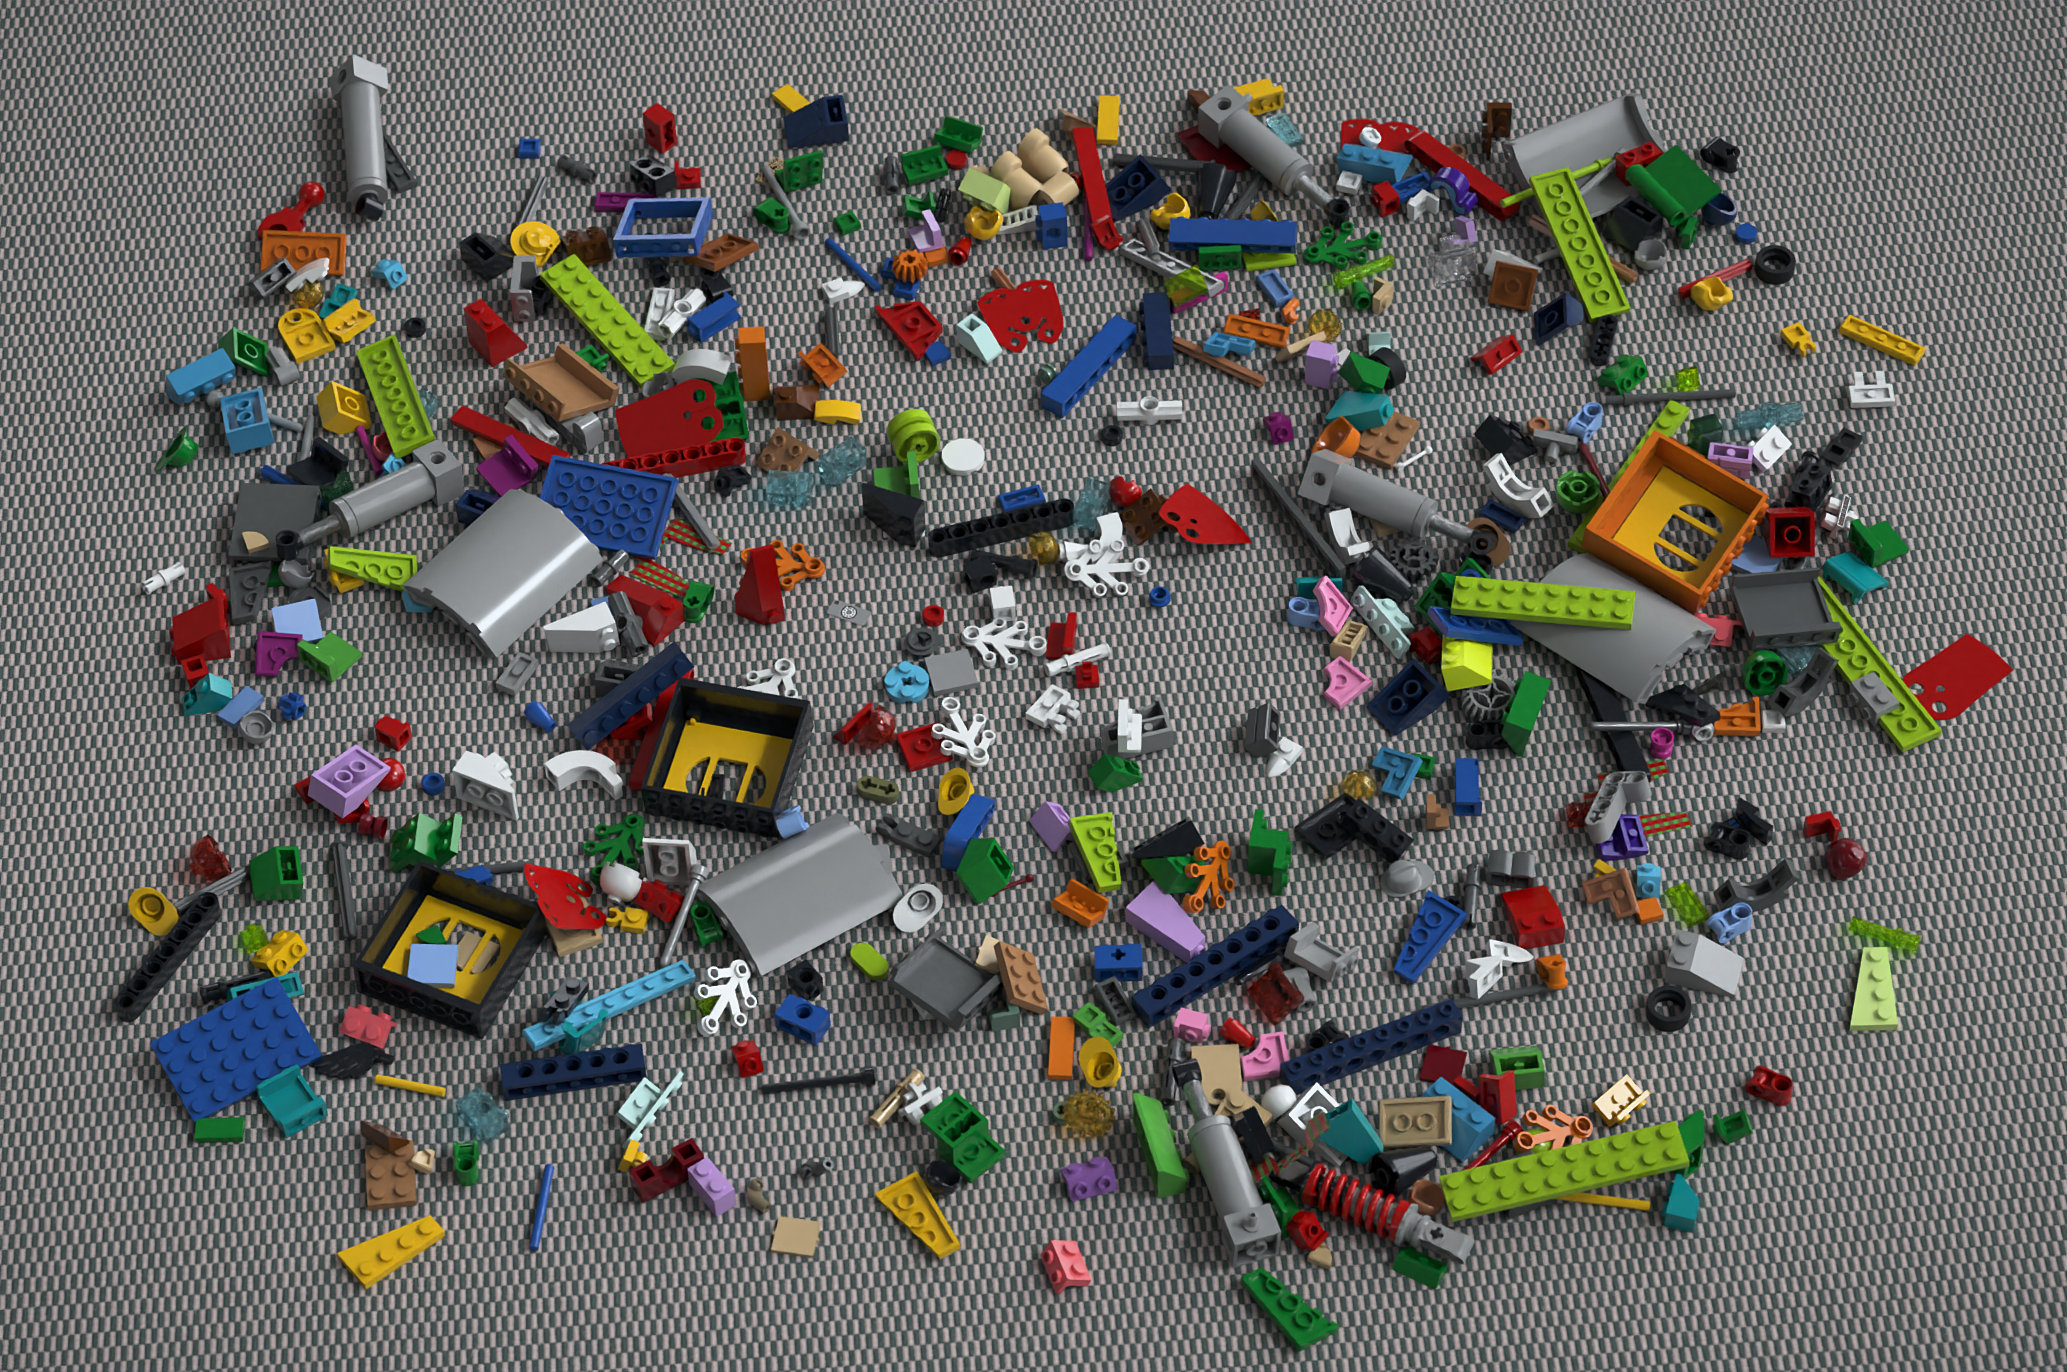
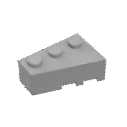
M1160 696L1155 698L1152 704L1137 708V712L1134 713L1142 715L1141 752H1118V720L1101 728L1104 753L1118 756L1121 759L1173 747V728Z

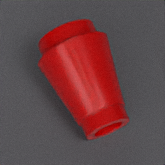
M961 237L949 249L948 258L951 263L962 265L967 262L972 245L970 238Z
M1228 1018L1219 1031L1223 1035V1039L1239 1044V1046L1247 1050L1252 1047L1256 1040L1237 1019Z

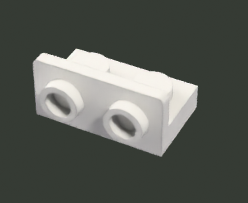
M1119 699L1118 752L1139 753L1141 752L1142 715L1133 714V710L1128 709V699Z

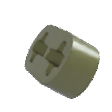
M863 776L857 781L858 795L864 799L884 804H893L899 799L898 785L892 781L872 776Z

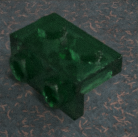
M340 471L333 486L321 485L320 487L328 517L331 516L329 503L354 490V483L351 481L348 471Z

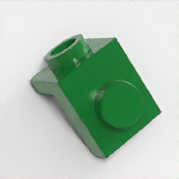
M928 192L924 199L904 195L901 200L904 216L923 220L922 211L930 209L933 213L936 208L932 192Z
M592 344L576 352L577 355L600 373L606 369L610 356L607 353L601 356Z
M1744 1109L1725 1118H1721L1718 1113L1713 1115L1715 1124L1712 1125L1714 1133L1717 1138L1721 1137L1726 1144L1753 1134L1748 1114Z

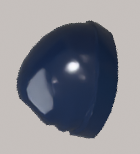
M1720 193L1701 208L1703 220L1711 226L1727 225L1736 218L1737 206L1729 196Z

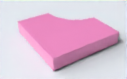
M1325 575L1319 579L1313 592L1320 605L1318 621L1333 637L1339 633L1353 607Z
M1341 656L1324 667V673L1330 681L1328 689L1324 692V698L1339 710L1372 686V680Z
M1283 1032L1259 1035V1044L1256 1049L1249 1055L1240 1057L1244 1081L1280 1077V1064L1289 1060Z

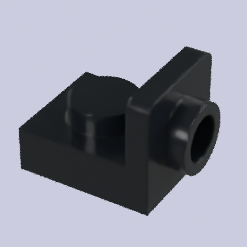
M740 464L720 467L714 487L725 497H728L733 486L749 484L752 476Z

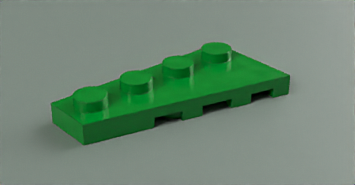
M1261 1267L1241 1277L1240 1284L1299 1352L1338 1332L1339 1325L1334 1321L1329 1322L1323 1317L1321 1311L1317 1308H1310L1303 1302L1302 1297L1298 1294H1291L1285 1289L1283 1283Z

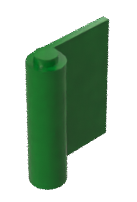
M1674 145L1646 168L1641 164L1630 166L1625 176V179L1659 213L1663 214V217L1672 226L1681 224L1722 192V189L1677 145Z

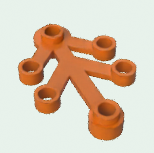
M773 540L770 543L774 547L779 546V548H774L775 555H779L781 558L776 559L779 577L793 570L799 571L792 576H785L781 579V588L784 591L793 590L795 583L807 577L818 578L825 573L824 563L819 558H811L805 551L803 544L795 543L791 547L792 555L802 560V562H796L783 547L782 541ZM746 548L741 552V562L744 566L750 550L753 548Z
M1217 841L1211 848L1206 846L1195 848V859L1202 861L1211 857L1210 865L1198 866V864L1193 863L1185 866V875L1188 878L1204 875L1193 895H1186L1183 898L1182 906L1186 913H1198L1203 908L1204 902L1202 898L1209 885L1211 907L1213 909L1224 908L1225 898L1219 894V887L1223 892L1234 889V881L1228 876L1227 867L1231 849L1225 841ZM1218 868H1219L1220 879H1221L1220 882H1219V885H1218V875H1217V870H1218Z
M1547 1105L1542 1110V1117L1534 1110H1528L1522 1117L1525 1125L1530 1127L1537 1125L1547 1132L1531 1135L1529 1132L1522 1131L1514 1138L1513 1146L1517 1152L1525 1153L1530 1151L1535 1145L1553 1141L1550 1149L1553 1150L1561 1148L1565 1137L1572 1136L1570 1145L1581 1143L1582 1139H1587L1591 1135L1593 1125L1591 1120L1585 1116L1572 1118L1559 1111L1554 1105ZM1556 1119L1566 1125V1127L1561 1128L1550 1121Z

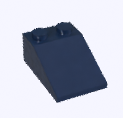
M1141 154L1105 185L1111 215L1115 221L1157 204L1172 191Z
M1413 658L1366 707L1396 736L1436 711L1450 694Z

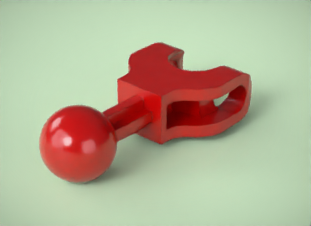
M314 181L304 183L298 191L299 202L293 209L284 207L280 212L272 213L264 218L257 230L258 240L262 242L263 230L303 232L302 230L306 226L303 215L309 208H315L324 201L325 192L323 187Z

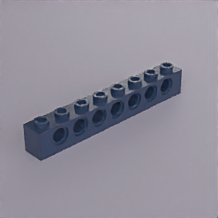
M1282 904L1275 909L1268 910L1264 916L1250 921L1246 927L1238 932L1231 933L1228 938L1220 943L1213 944L1202 954L1195 955L1186 964L1177 966L1171 973L1163 978L1156 979L1147 988L1138 990L1132 996V1007L1137 1016L1150 1029L1237 975L1243 969L1249 967L1251 963L1271 954L1278 946L1287 944L1290 936L1299 931V922Z
M1453 999L1444 1001L1280 1064V1082L1282 1085L1290 1086L1296 1095L1302 1094L1315 1083L1323 1086L1423 1048L1429 1044L1457 1035L1462 1032L1463 1016Z

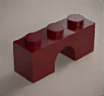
M693 1138L671 1148V1157L664 1164L655 1167L651 1160H648L629 1170L631 1187L642 1203L689 1180L687 1169L704 1159V1154Z

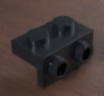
M1251 1106L1233 1115L1236 1124L1232 1126L1237 1137L1243 1136L1247 1144L1243 1146V1149L1248 1159L1253 1158L1255 1163L1258 1164L1265 1160L1263 1154L1275 1149V1146L1256 1107Z

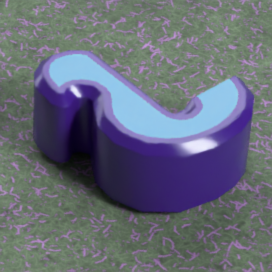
M1443 167L1429 181L1430 189H1446L1453 208L1459 215H1468L1478 203L1476 194L1469 192L1470 185L1467 177L1458 169Z

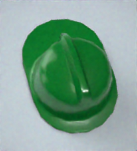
M186 428L181 429L176 435L170 447L158 460L154 468L155 471L161 470L167 464L183 467L193 460L199 446L186 435Z

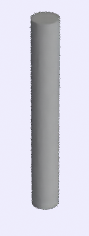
M313 415L307 416L299 461L309 457L316 417Z

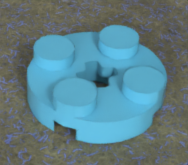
M908 661L901 662L899 666L892 668L884 679L886 694L892 701L899 704H905V701L917 703L924 699L929 692V675L917 665H913ZM904 682H911V686H910V685H905V686H903V683H904Z

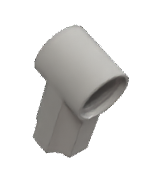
M276 346L270 348L265 357L273 370L278 385L281 387L300 379L297 366L293 361L290 362L283 349Z
M1299 966L1281 971L1283 987L1286 992H1290L1298 1011L1308 1012L1317 1006V1000L1310 987L1307 969Z

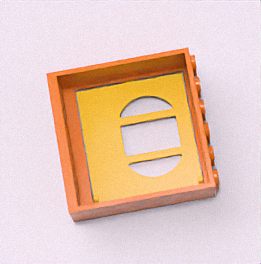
M1654 429L1586 526L1581 548L1694 614L1697 613L1699 608H1705L1710 599L1708 596L1711 591L1716 592L1721 583L1722 575L1726 576L1729 573L1733 559L1740 557L1744 549V543H1749L1752 539L1756 525L1760 527L1766 517L1765 513L1769 507L1767 504L1769 495ZM1699 506L1709 510L1719 520L1722 533L1705 525L1679 508ZM1672 516L1678 517L1718 541L1704 562L1659 537V534ZM1654 544L1664 548L1697 569L1681 572L1668 568L1658 559Z

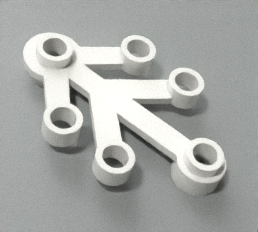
M1118 538L1110 543V548L1096 564L1086 565L1094 554H1098L1102 550L1103 545L1099 540H1092L1088 545V549L1079 559H1072L1066 563L1064 567L1066 577L1071 581L1080 580L1098 598L1105 595L1107 588L1102 583H1096L1087 574H1096L1114 590L1117 596H1124L1128 592L1127 584L1118 582L1109 573L1131 572L1134 576L1141 577L1149 570V564L1143 558H1137L1132 563L1107 564L1116 553L1121 552L1124 548V542ZM1115 542L1119 543L1120 549H1115L1113 544ZM1093 543L1099 546L1098 550L1092 548ZM1137 563H1142L1144 569H1138ZM1077 566L1079 573H1074L1072 567ZM1118 586L1124 587L1123 593L1118 591ZM1096 587H1101L1103 593H1097Z
M998 617L981 628L968 626L961 635L962 642L966 646L975 647L983 657V664L987 667L996 664V655L994 652L989 651L984 644H990L1004 659L1005 668L1008 670H1014L1018 667V658L1012 655L1006 647L1028 650L1037 657L1042 656L1047 650L1046 639L1041 636H1034L1029 641L1010 639L1014 635L1024 636L1027 634L1028 626L1024 621H1018L1014 626L1006 629L1005 619ZM993 631L998 633L994 636L987 635Z
M779 659L773 668L748 672L746 675L747 683L751 686H739L737 688L780 695L777 686L783 681L786 689L784 695L789 697L788 695L793 694L794 696L791 698L798 699V691L794 688L791 679L795 674V665L789 659ZM772 677L769 682L759 684L760 679Z
M953 697L943 699L941 712L945 717L951 719L957 732L945 728L942 724H934L931 735L935 739L949 738L964 744L966 748L954 745L950 740H944L941 743V753L944 755H952L954 753L965 757L971 766L984 767L989 761L987 749L989 745L994 744L996 734L991 730H985L982 733L979 746H976L974 740L979 730L985 727L986 717L983 714L974 715L972 725L968 731L958 714L960 702Z
M735 960L729 965V968L718 969L713 966L705 971L704 977L708 982H714L719 978H730L726 985L708 987L702 984L695 988L694 995L698 1000L720 995L710 1014L700 1019L697 1023L698 1031L703 1036H710L718 1030V1019L727 1003L731 1013L730 1021L732 1026L740 1028L746 1024L747 1018L740 1012L735 993L737 985L742 997V1008L751 1010L757 1005L756 998L750 995L747 980L750 978L751 971L745 961ZM710 971L714 973L715 977L711 976ZM700 989L704 991V995L701 994ZM747 999L750 1001L751 1006L747 1004ZM737 1017L740 1019L741 1024L737 1022Z

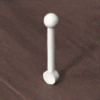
M1426 446L1424 451L1403 463L1399 462L1395 469L1400 472L1405 466L1425 454H1431L1433 451L1432 447Z

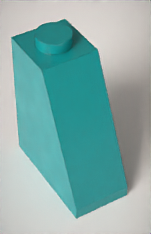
M1344 390L1325 417V421L1328 426L1339 416H1343L1360 431L1385 426L1393 415L1394 409L1388 395Z
M1353 1099L1325 1113L1331 1128L1318 1136V1139L1362 1165L1369 1162L1371 1156L1383 1152V1141Z

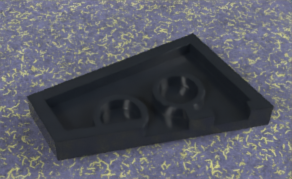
M1685 684L1676 685L1669 690L1650 696L1646 702V706L1649 708L1659 707L1662 713L1667 715L1670 713L1677 714L1680 720L1683 719L1699 727L1720 720V712Z

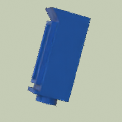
M725 291L723 298L710 304L691 316V318L687 316V332L700 343L706 341L741 319V315L735 311V309L740 307V304Z
M1478 758L1455 759V816H1481L1482 802L1479 800Z

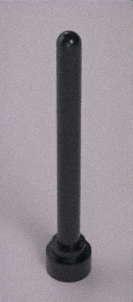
M874 1066L864 1067V1070H860V1073L764 1084L761 1087V1091L764 1094L859 1082H861V1085L874 1086L876 1085Z

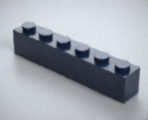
M674 641L570 722L568 727L588 751L675 683L679 677H682L694 668V665Z

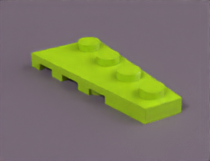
M330 546L328 550L329 570L403 592L405 589L403 585L417 573V555Z
M1112 812L1072 817L1068 821V826L1098 893L1120 890L1121 887Z

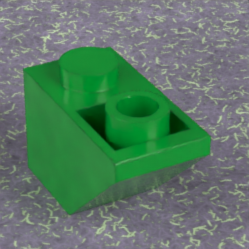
M1104 754L1088 771L1097 789L1111 793L1139 783L1144 779L1136 762Z

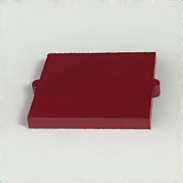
M1429 1044L1419 1080L1435 1083L1442 1077L1453 1085V1081L1459 1075L1462 1076L1467 1052L1450 1049L1449 1046L1445 1048Z

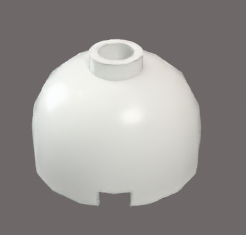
M605 862L600 875V885L602 890L608 895L607 899L616 904H620L621 901H633L639 893L642 880L638 878L640 873L618 863H615V866L612 867L609 866L610 862Z

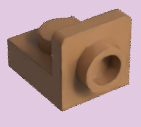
M1426 794V829H1449V809L1440 808V803H1436V794Z

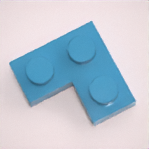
M1215 331L1204 343L1203 352H1207L1213 357H1221L1231 350L1235 351L1237 355L1246 356L1250 355L1255 349L1256 341Z
M1381 746L1372 763L1374 769L1389 773L1381 788V792L1384 795L1403 800L1423 762L1420 757Z

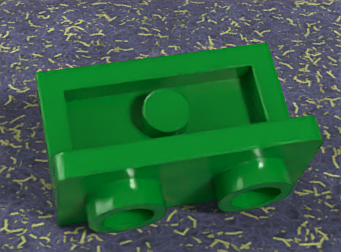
M946 116L943 128L934 133L933 141L940 143L944 147H954L964 153H971L981 145L983 127Z
M940 145L901 155V169L909 186L948 176V168L943 160Z
M1625 354L1618 357L1613 365L1606 368L1597 378L1599 386L1615 387L1617 394L1623 395V393L1630 392L1649 373L1642 357Z

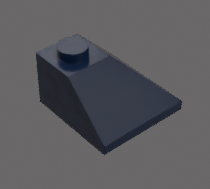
M1565 292L1534 312L1535 344L1540 346L1584 320L1583 304Z

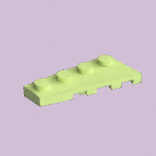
M1887 947L1863 948L1849 1031L1897 1030L1898 1021Z

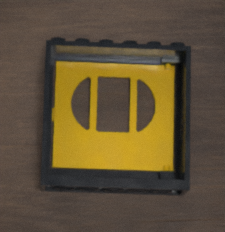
M679 677L641 786L645 813L654 817L663 816L676 821H690L697 825L706 824L719 829L727 828L741 833H754L762 837L777 838L779 830L776 820L783 811L787 810L814 728L810 701ZM710 759L699 794L688 793L686 779L689 772L700 762ZM719 760L748 765L736 802L706 796L712 780V774H714ZM758 768L766 778L765 791L754 804H745L744 800L754 770ZM702 788H705L704 796L701 795Z
M419 860L353 964L357 992L483 1040L546 936L545 916L537 902L527 901L516 894H508L494 886L484 885L473 878L468 879L454 871H447L438 868L432 863H425ZM444 920H450L442 932L446 941L458 923H463L486 932L461 972L456 970L455 988H435L408 978L411 944L420 943L416 938V933ZM492 937H496L500 944V954L497 961L483 972L470 974Z

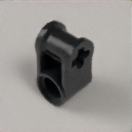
M1714 137L1700 150V155L1705 162L1716 166L1726 173L1738 171L1739 163L1737 159L1740 156V150L1736 146L1725 142L1719 137Z
M701 268L700 275L703 279L701 287L711 303L723 298L725 291L733 297L730 283L719 270L714 272Z
M539 275L533 279L528 290L532 291L534 311L544 316L553 298V292L543 283Z
M1502 719L1475 720L1470 722L1467 726L1466 746L1472 750L1504 749L1508 747L1509 744L1501 735L1504 725L1500 724Z
M1714 822L1711 826L1710 835L1705 838L1703 843L1711 852L1742 860L1749 855L1750 835L1745 830L1728 826L1722 822Z
M1329 1020L1307 1036L1305 1054L1347 1039L1349 1035L1342 1033L1335 1027V1023Z

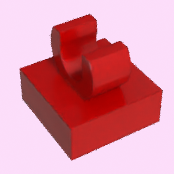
M1091 661L1082 662V666H1075L1077 689L1099 688L1098 665H1091Z

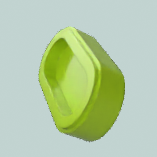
M857 943L851 948L852 962L868 978L879 981L888 976L889 964L887 960L870 944Z

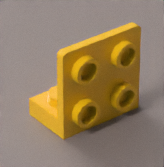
M1269 78L1233 87L1242 96L1247 93L1251 94L1252 100L1248 102V112L1253 116L1284 108V89L1281 85L1274 87Z

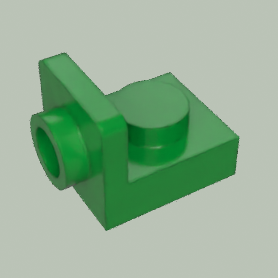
M1690 216L1676 226V230L1680 231L1679 238L1682 239L1681 248L1690 249L1697 234L1698 218Z

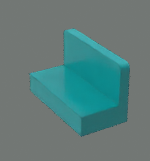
M1323 576L1296 578L1297 597L1316 600L1317 597L1313 589ZM1327 576L1342 594V578Z

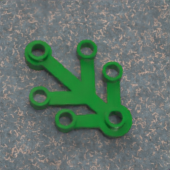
M1343 222L1341 224V232L1333 244L1325 247L1328 240L1334 237L1333 228L1325 226L1321 229V237L1317 243L1304 250V258L1311 265L1325 262L1340 270L1347 267V259L1363 265L1367 262V253L1365 251H1357L1355 253L1350 250L1364 246L1372 251L1379 250L1382 247V236L1378 232L1372 231L1366 238L1345 242L1348 236L1353 234L1354 225L1351 222ZM1331 254H1336V255H1339V256H1337V257L1335 258V257H1332V256H1330V255H1331Z
M630 814L624 817L622 823L612 826L599 824L595 827L596 838L603 840L609 835L621 833L617 838L599 843L591 840L585 842L584 853L587 856H594L599 852L611 849L601 865L595 866L591 871V880L594 885L601 886V874L599 873H601L605 862H610L609 866H612L620 852L624 858V866L635 871L638 869V860L632 855L628 840L633 836L636 842V853L644 855L643 848H639L643 846V835L641 832L645 827L644 819L640 815Z

